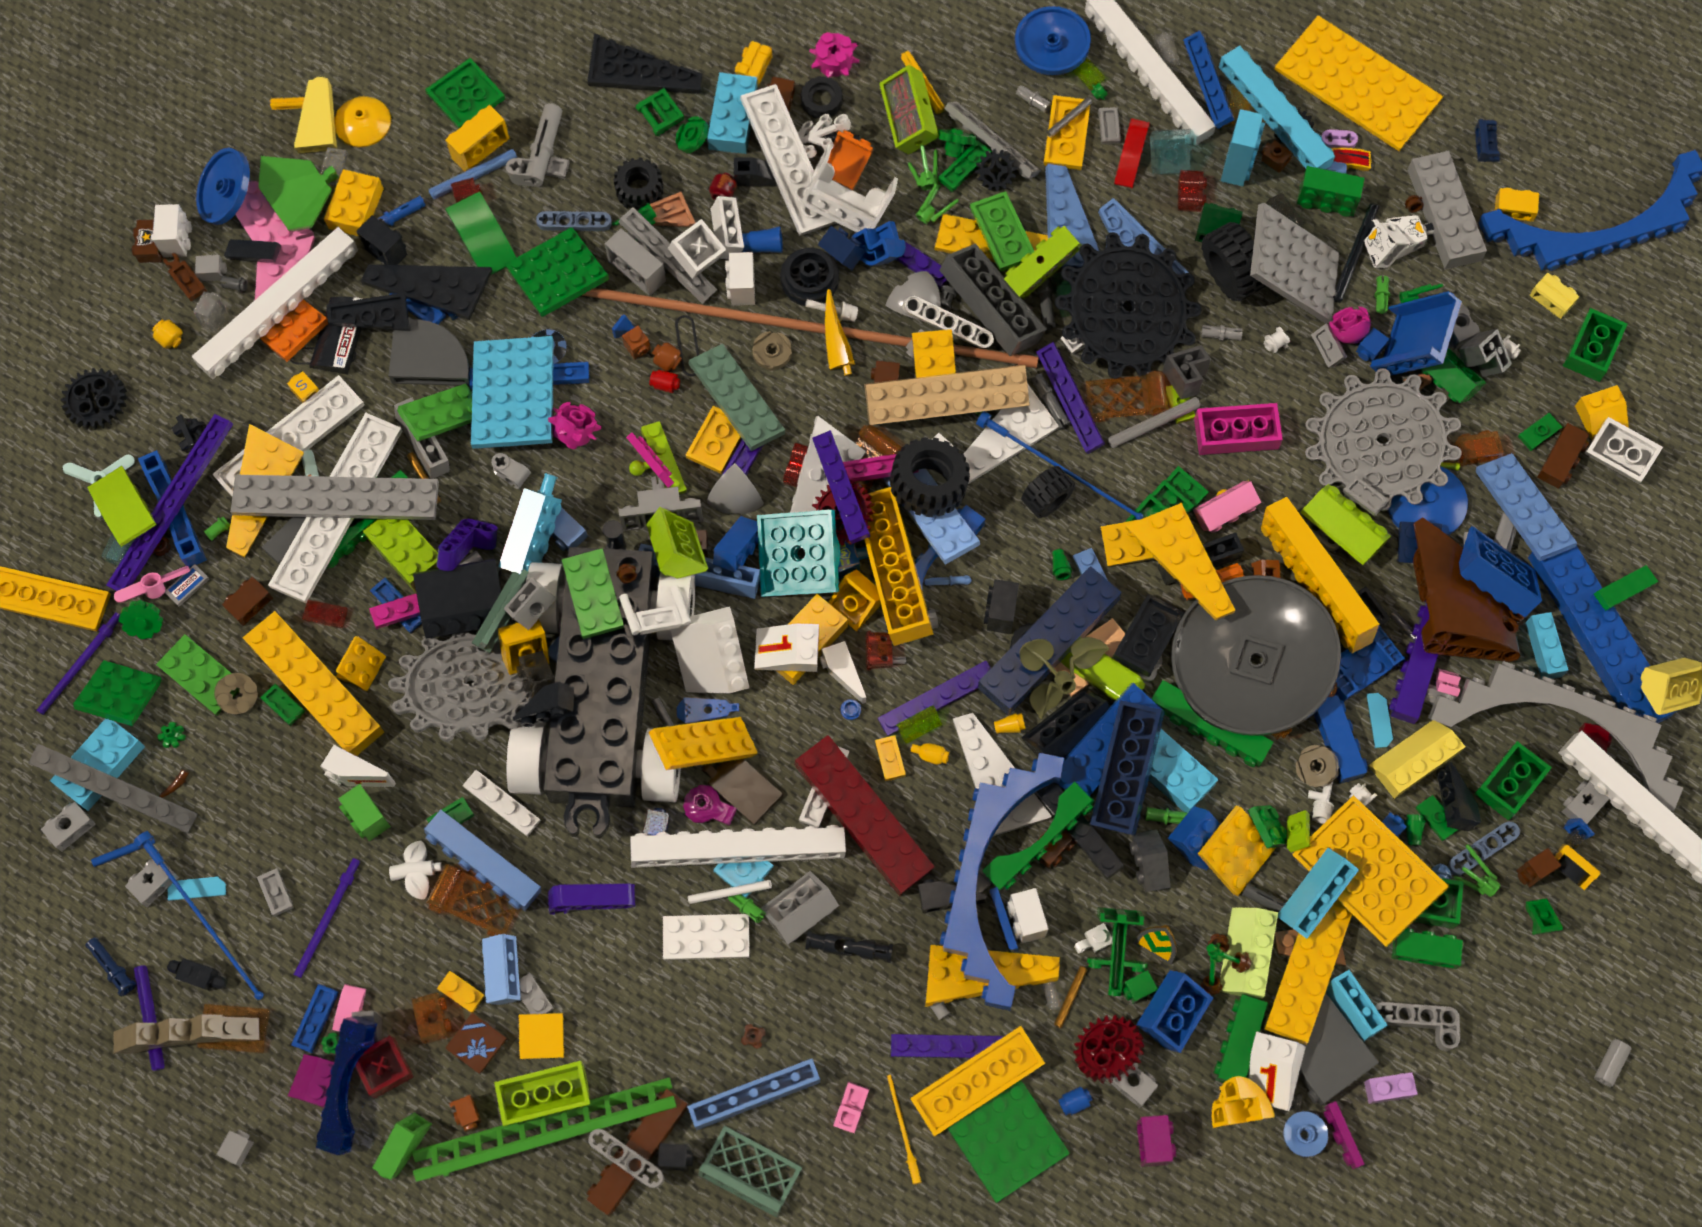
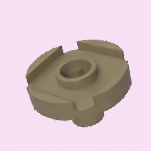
M764 332L753 343L752 351L755 362L768 371L784 367L791 358V343L782 333ZM768 348H776V353L769 354Z
M232 673L224 676L217 682L214 689L216 703L221 710L229 714L247 712L254 706L258 695L255 682L249 676L242 673ZM239 688V692L242 693L241 697H237L236 700L232 699L233 695L230 694V691Z
M1311 745L1300 753L1301 756L1296 762V772L1300 780L1307 785L1317 788L1325 787L1339 776L1338 758L1330 748ZM1316 761L1322 763L1320 771L1313 770Z

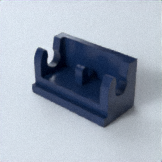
M1479 119L1475 126L1478 162L1500 161L1496 135L1497 121Z

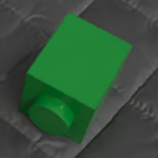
M1147 970L1125 981L1122 992L1127 1001L1131 1000L1135 1004L1155 994L1158 988Z

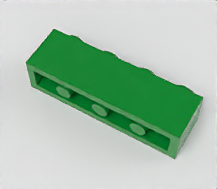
M1244 994L1239 999L1235 998L1232 1006V1011L1235 1012L1233 1020L1229 1019L1226 1027V1032L1229 1035L1227 1041L1223 1040L1220 1047V1053H1223L1221 1062H1216L1213 1072L1217 1074V1081L1224 1083L1233 1077H1247L1256 1032L1260 1031L1268 1002Z

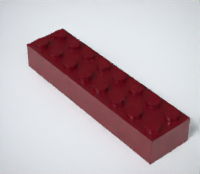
M829 735L795 760L794 766L899 897L933 871L934 865Z

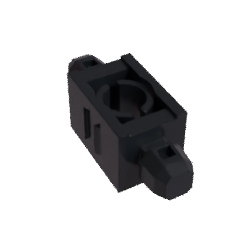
M183 958L182 962L171 960L167 966L168 971L176 974L175 979L211 991L212 987L224 989L227 984V980L218 975V970Z

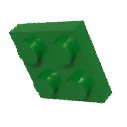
M1271 805L1254 806L1247 810L1267 849L1287 845V830L1280 824L1278 820L1279 815L1275 808Z

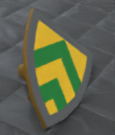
M1167 925L1147 928L1141 931L1133 944L1170 965L1177 953L1174 936Z

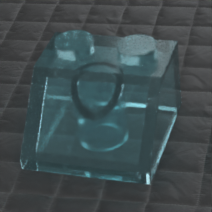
M1191 129L1152 131L1150 135L1152 174L1190 173L1192 158Z

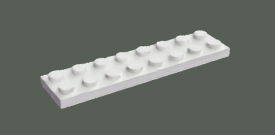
M777 85L741 95L740 100L799 236L835 224V221L807 208L803 203V197L814 170Z
M338 375L266 433L305 452L365 404ZM244 450L213 473L216 480L231 496H233L235 474L240 475Z

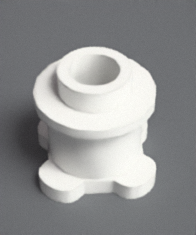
M1277 327V332L1265 336L1264 346L1268 351L1276 353L1279 348L1288 347L1290 339L1281 327Z
M1508 334L1503 343L1509 358L1515 360L1521 352L1519 349L1520 344L1516 345L1510 341L1509 338L1511 336Z
M1358 783L1350 790L1351 795L1349 798L1354 795L1366 806L1377 794L1374 793L1372 795L1365 787L1366 784L1361 786Z

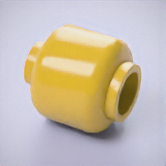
M160 320L152 329L153 338L165 349L177 348L183 341L181 339L183 331L171 320Z

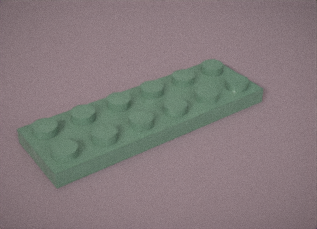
M723 344L689 360L692 370L751 451L785 434L782 424Z

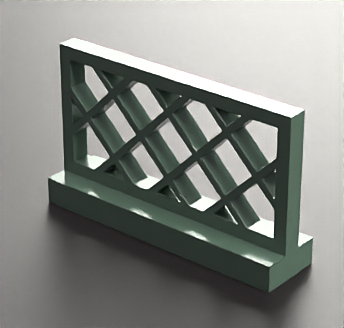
M523 569L520 575L514 571L512 572L473 639V645L490 654L499 638L497 628L505 627L511 618L504 610V607L525 585L528 571Z
M724 1126L705 1162L701 1165L699 1176L777 1218L802 1167ZM727 1133L735 1138L736 1145L724 1149L722 1140L723 1136ZM748 1145L753 1147L756 1156L744 1159L741 1148ZM738 1149L741 1160L728 1163L725 1152ZM723 1153L726 1165L717 1167L710 1163L713 1156ZM772 1157L775 1166L763 1170L760 1158ZM757 1159L760 1171L748 1174L745 1163ZM742 1164L745 1175L740 1177L733 1176L730 1167ZM788 1166L796 1170L792 1178L782 1179L780 1168ZM777 1170L780 1181L767 1184L764 1173ZM762 1174L765 1186L755 1188L751 1185L750 1178ZM781 1185L783 1190L781 1199L778 1200L772 1197L769 1188Z

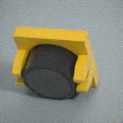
M1563 844L1554 855L1561 864L1558 870L1583 890L1600 875V871L1566 844Z

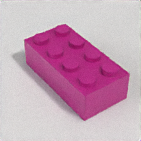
M1277 403L1197 409L1194 422L1199 455L1279 449L1283 440Z

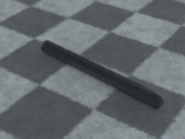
M1369 204L1335 289L1334 302L1341 303L1365 245L1364 241L1370 232L1368 223L1375 219L1379 210L1377 204Z

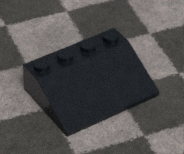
M496 559L458 565L451 571L434 569L413 573L420 617L426 639L480 629L502 591Z

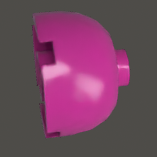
M1358 306L1359 309L1353 310L1352 307H1348L1333 315V321L1329 324L1333 334L1339 341L1356 344L1367 336L1370 331L1371 320L1366 308Z

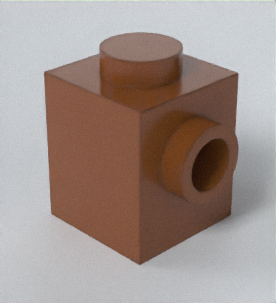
M639 326L622 335L623 344L634 360L651 350L649 339Z

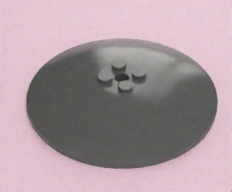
M1252 575L1227 580L1222 584L1235 608L1233 614L1215 621L1196 600L1180 620L1172 645V667L1178 688L1182 691L1190 707L1200 717L1228 732L1260 736L1275 734L1295 727L1312 716L1323 705L1336 683L1341 662V647L1333 619L1315 596L1301 586L1285 579ZM1254 656H1261L1263 658V661L1258 665L1251 663V659Z

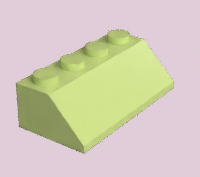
M1232 908L1227 934L1230 946L1225 953L1234 956L1237 952H1246L1251 959V966L1247 971L1240 973L1232 968V961L1223 959L1220 975L1222 990L1220 992L1237 996L1244 994L1259 1000L1264 998L1278 912L1260 908Z

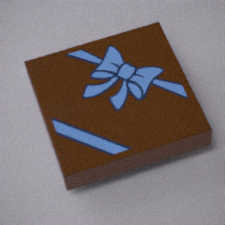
M471 1013L445 1049L481 1075L507 1038L474 1013Z

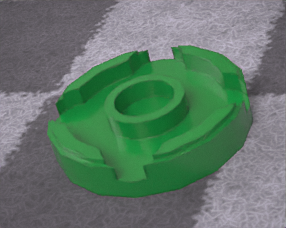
M691 117L688 119L689 122L683 123L680 126L675 141L682 152H694L706 140L709 127L708 123L701 117Z

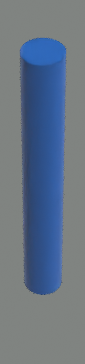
M152 835L153 840L151 841V843L154 844L155 840L154 836ZM134 842L93 858L91 862L96 867L142 848H138Z

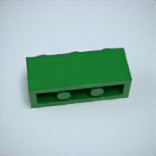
M1406 928L1393 941L1392 959L1457 969L1461 966L1463 940L1457 939L1454 935H1443V937L1435 936L1434 932L1422 931V933L1413 932V929Z

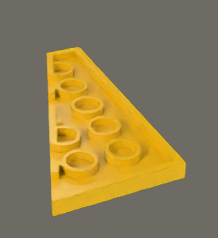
M249 424L240 475L292 476L304 452ZM232 515L226 548L245 558L269 516Z
M1182 503L1126 525L1125 529L1132 533L1138 539V542L1143 547L1145 546L1153 555L1156 561L1174 579H1177L1188 593L1190 592L1198 600V603L1215 621L1235 612V608Z
M930 946L925 1007L933 1006L934 1003L952 1002L954 999L964 997L968 999L982 996L984 985L988 986L989 984L964 978L961 965L963 958L967 959L966 956L943 952V946ZM988 950L1000 973L1010 985L1015 986V989L1029 984L1038 985L1058 981L1060 957Z

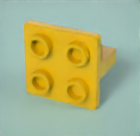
M355 636L336 669L338 673L336 678L344 682L353 683L362 690L368 691L386 655L360 637Z

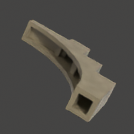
M201 1014L191 1019L168 1018L159 1023L136 1022L114 1031V1054H136L161 1047L193 1043L259 1040V1018Z

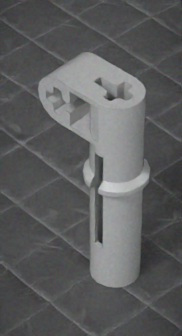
M545 104L534 143L530 146V158H513L507 162L506 170L514 184L534 187L542 186L549 159L554 154L552 148L562 115V109L558 105Z

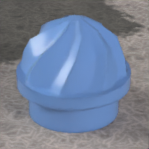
M1437 864L1432 868V871L1440 878L1451 879L1450 869L1446 865Z

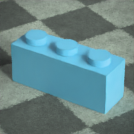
M1552 612L1532 615L1525 624L1541 680L1543 676L1550 679L1561 678L1568 671Z
M1350 970L1328 983L1325 991L1363 1042L1387 1026V1023Z

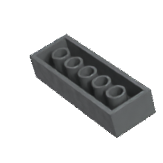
M976 243L947 255L939 271L1009 356L1039 343L1047 329L1021 297L1004 280L1001 273Z

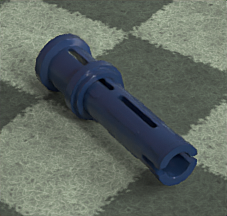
M97 937L90 939L86 943V948L89 949L108 974L107 980L118 989L119 996H125L136 987L135 981H131L126 975L125 968L116 964Z

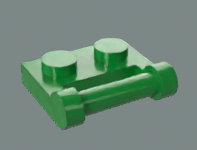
M664 88L636 105L637 111L643 114L656 136L663 134L669 128L685 120L683 113ZM652 106L663 120L662 123L659 124L648 107Z

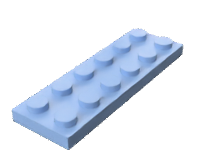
M920 469L919 472L913 473L916 479L924 484L938 485L926 469ZM884 477L883 480L887 486L891 487L890 477ZM956 508L950 513L945 512L943 516L938 517L937 514L933 515V517H926L925 514L919 516L911 510L909 512L905 509L945 565L980 545V540Z

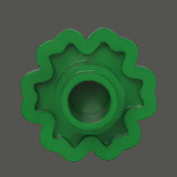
M938 129V138L946 141L944 150H946L945 155L959 158L964 151L965 145L975 144L976 136L963 132L962 129Z
M138 600L131 601L128 607L122 608L119 622L123 624L122 630L129 636L137 635L139 639L152 638L154 633L160 632L163 618L159 616L160 609L153 603Z

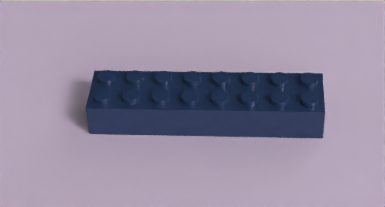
M1090 566L982 677L978 683V689L1009 716L1051 672L1045 664L1038 671H1031L1025 668L1019 656L1021 647L1026 642L1035 639L1048 640L1053 646L1054 653L1047 661L1055 668L1071 652V646L1077 640L1084 638L1117 604L1122 592Z

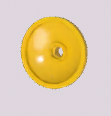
M362 96L350 99L338 109L335 115L336 134L344 143L354 147H367L376 144L386 136L391 125V116L388 108L381 101L372 97Z

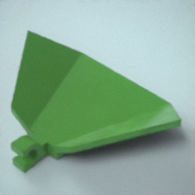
M261 156L258 188L289 231H298L313 227L332 191L327 184L339 177L333 166L327 168L324 174L320 175L311 160Z

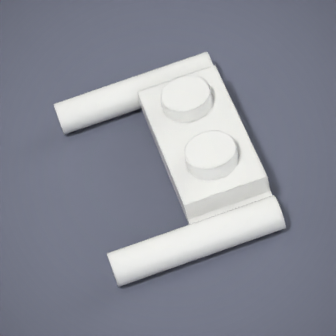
M678 585L670 587L676 606L634 613L628 595L622 594L619 596L632 635L680 628L681 625L691 624Z

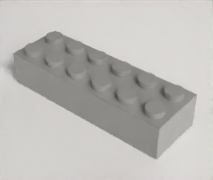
M1445 151L1412 159L1408 167V173L1416 194L1422 197L1424 205L1422 210L1427 223H1432L1434 227L1432 237L1444 269L1482 261L1487 250L1450 152Z

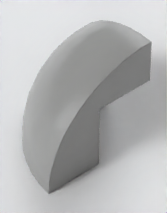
M927 271L913 273L908 276L909 280L902 286L897 285L885 305L900 314L917 319L904 312L902 307L903 301L908 297L916 296L941 308L938 286L934 278ZM910 300L908 308L911 311H915L917 303L914 300ZM928 308L926 310V317L933 319L935 312L933 309Z
M735 463L716 482L707 499V503L711 507L726 514H747L764 505L754 485Z

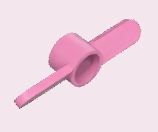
M185 566L162 576L158 573H148L141 578L140 582L116 591L114 599L118 603H124L143 594L151 599L159 598L165 593L164 582L186 574L190 569L188 566Z

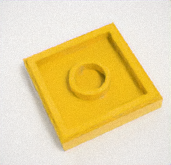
M563 1013L519 1014L520 1059L564 1057Z

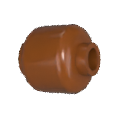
M668 342L663 343L662 346L658 344L652 352L654 355L653 363L667 372L670 370L674 371L682 360L680 350Z

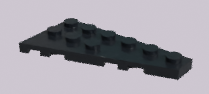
M594 33L587 80L588 86L660 91L664 88L666 92L701 94L702 73L683 66L678 67L670 64V61L665 59L662 61L654 58V55L628 45L622 46L612 39L606 40Z
M368 264L361 283L390 294L405 292L406 299L470 320L493 270L492 267Z

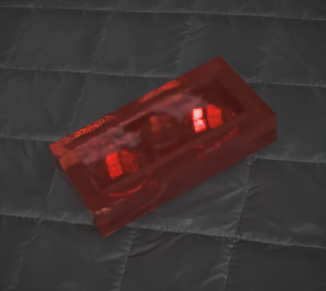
M308 600L302 619L303 621L343 629L348 608Z

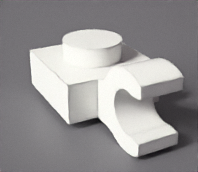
M1103 923L1085 932L1084 935L1087 939L1076 943L1074 947L1078 954L1091 947L1095 953L1111 945L1112 937Z

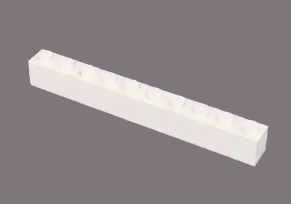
M1087 0L1085 7L1086 15L1094 19L1098 30L1106 34L1109 44L1114 45L1118 49L1119 56L1122 59L1125 58L1130 70L1138 74L1142 85L1150 89V93L1155 100H1159L1163 111L1166 114L1169 113L1173 118L1174 125L1183 130L1186 140L1197 145L1212 136L1216 127L1212 120L1115 0Z
M337 227L191 357L197 366L212 380L216 376L221 375L226 367L237 361L239 356L244 351L250 349L260 337L265 336L271 327L281 322L289 311L294 310L298 303L304 298L309 297L313 290L323 284L333 272L338 271L343 263L353 258L358 251L355 242Z
M1583 731L1574 734L1558 752L1564 762L1577 769L1579 775L1583 779L1589 780L1597 792L1609 797L1611 804L1615 808L1621 809L1627 815L1630 822L1642 828L1643 833L1647 837L1654 839L1662 851L1675 858L1676 863L1680 867L1686 868L1692 874V878L1695 881L1702 883V839Z
M829 825L826 828L808 826L805 829L786 827L784 830L765 828L763 831L743 829L741 832L722 830L720 833H712L705 830L700 831L699 834H690V832L683 831L676 835L661 832L652 836L639 833L635 834V836H630L631 868L844 858L846 853L844 827Z

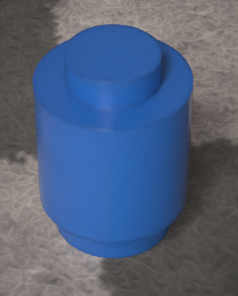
M1081 1086L1063 1094L1062 1098L1058 1099L1065 1116L1069 1114L1074 1115L1090 1107L1089 1102L1092 1101L1087 1088L1083 1090Z

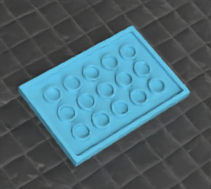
M552 336L474 342L472 449L552 443L553 424L548 421L549 417H553L554 340Z

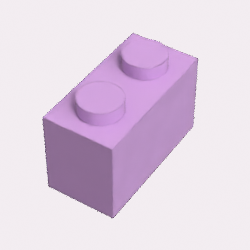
M1412 1072L1368 1079L1364 1082L1369 1104L1412 1098L1417 1095Z

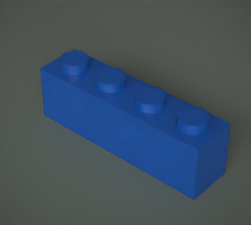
M1338 695L1326 699L1323 705L1314 713V717L1325 746L1330 748L1338 758L1339 776L1337 778L1339 784L1364 777L1367 773L1368 765L1359 752L1361 749L1359 741L1354 739L1352 733L1353 725L1349 719L1347 720L1345 715V704L1339 699Z

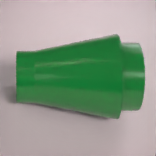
M1056 549L1052 552V574L1056 580H1067L1071 577L1072 568L1065 556L1064 550Z
M1408 814L1406 815V820H1404L1407 826L1408 845L1420 846L1426 823L1424 815Z

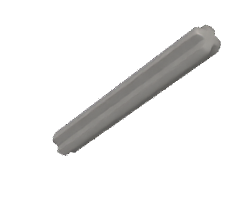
M1194 397L1109 437L1108 442L1112 448H1115L1200 408V402L1197 397Z

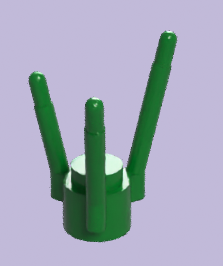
M649 203L638 210L651 225L656 223L654 218L657 215ZM620 219L613 222L612 226L620 225L618 222Z
M1428 284L1409 291L1400 292V302L1405 303L1419 299L1418 294L1441 288L1443 284L1433 286Z

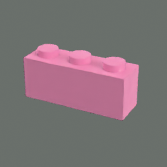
M1243 481L1192 510L1203 531H1211L1213 533L1220 530L1222 524L1238 520L1240 514L1254 511L1256 509L1255 506L1260 504L1261 501L1252 482Z

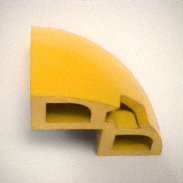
M1240 1076L1230 1078L1219 1088L1221 1090L1219 1098L1213 1102L1212 1106L1213 1128L1275 1117L1271 1103L1264 1091L1252 1080Z

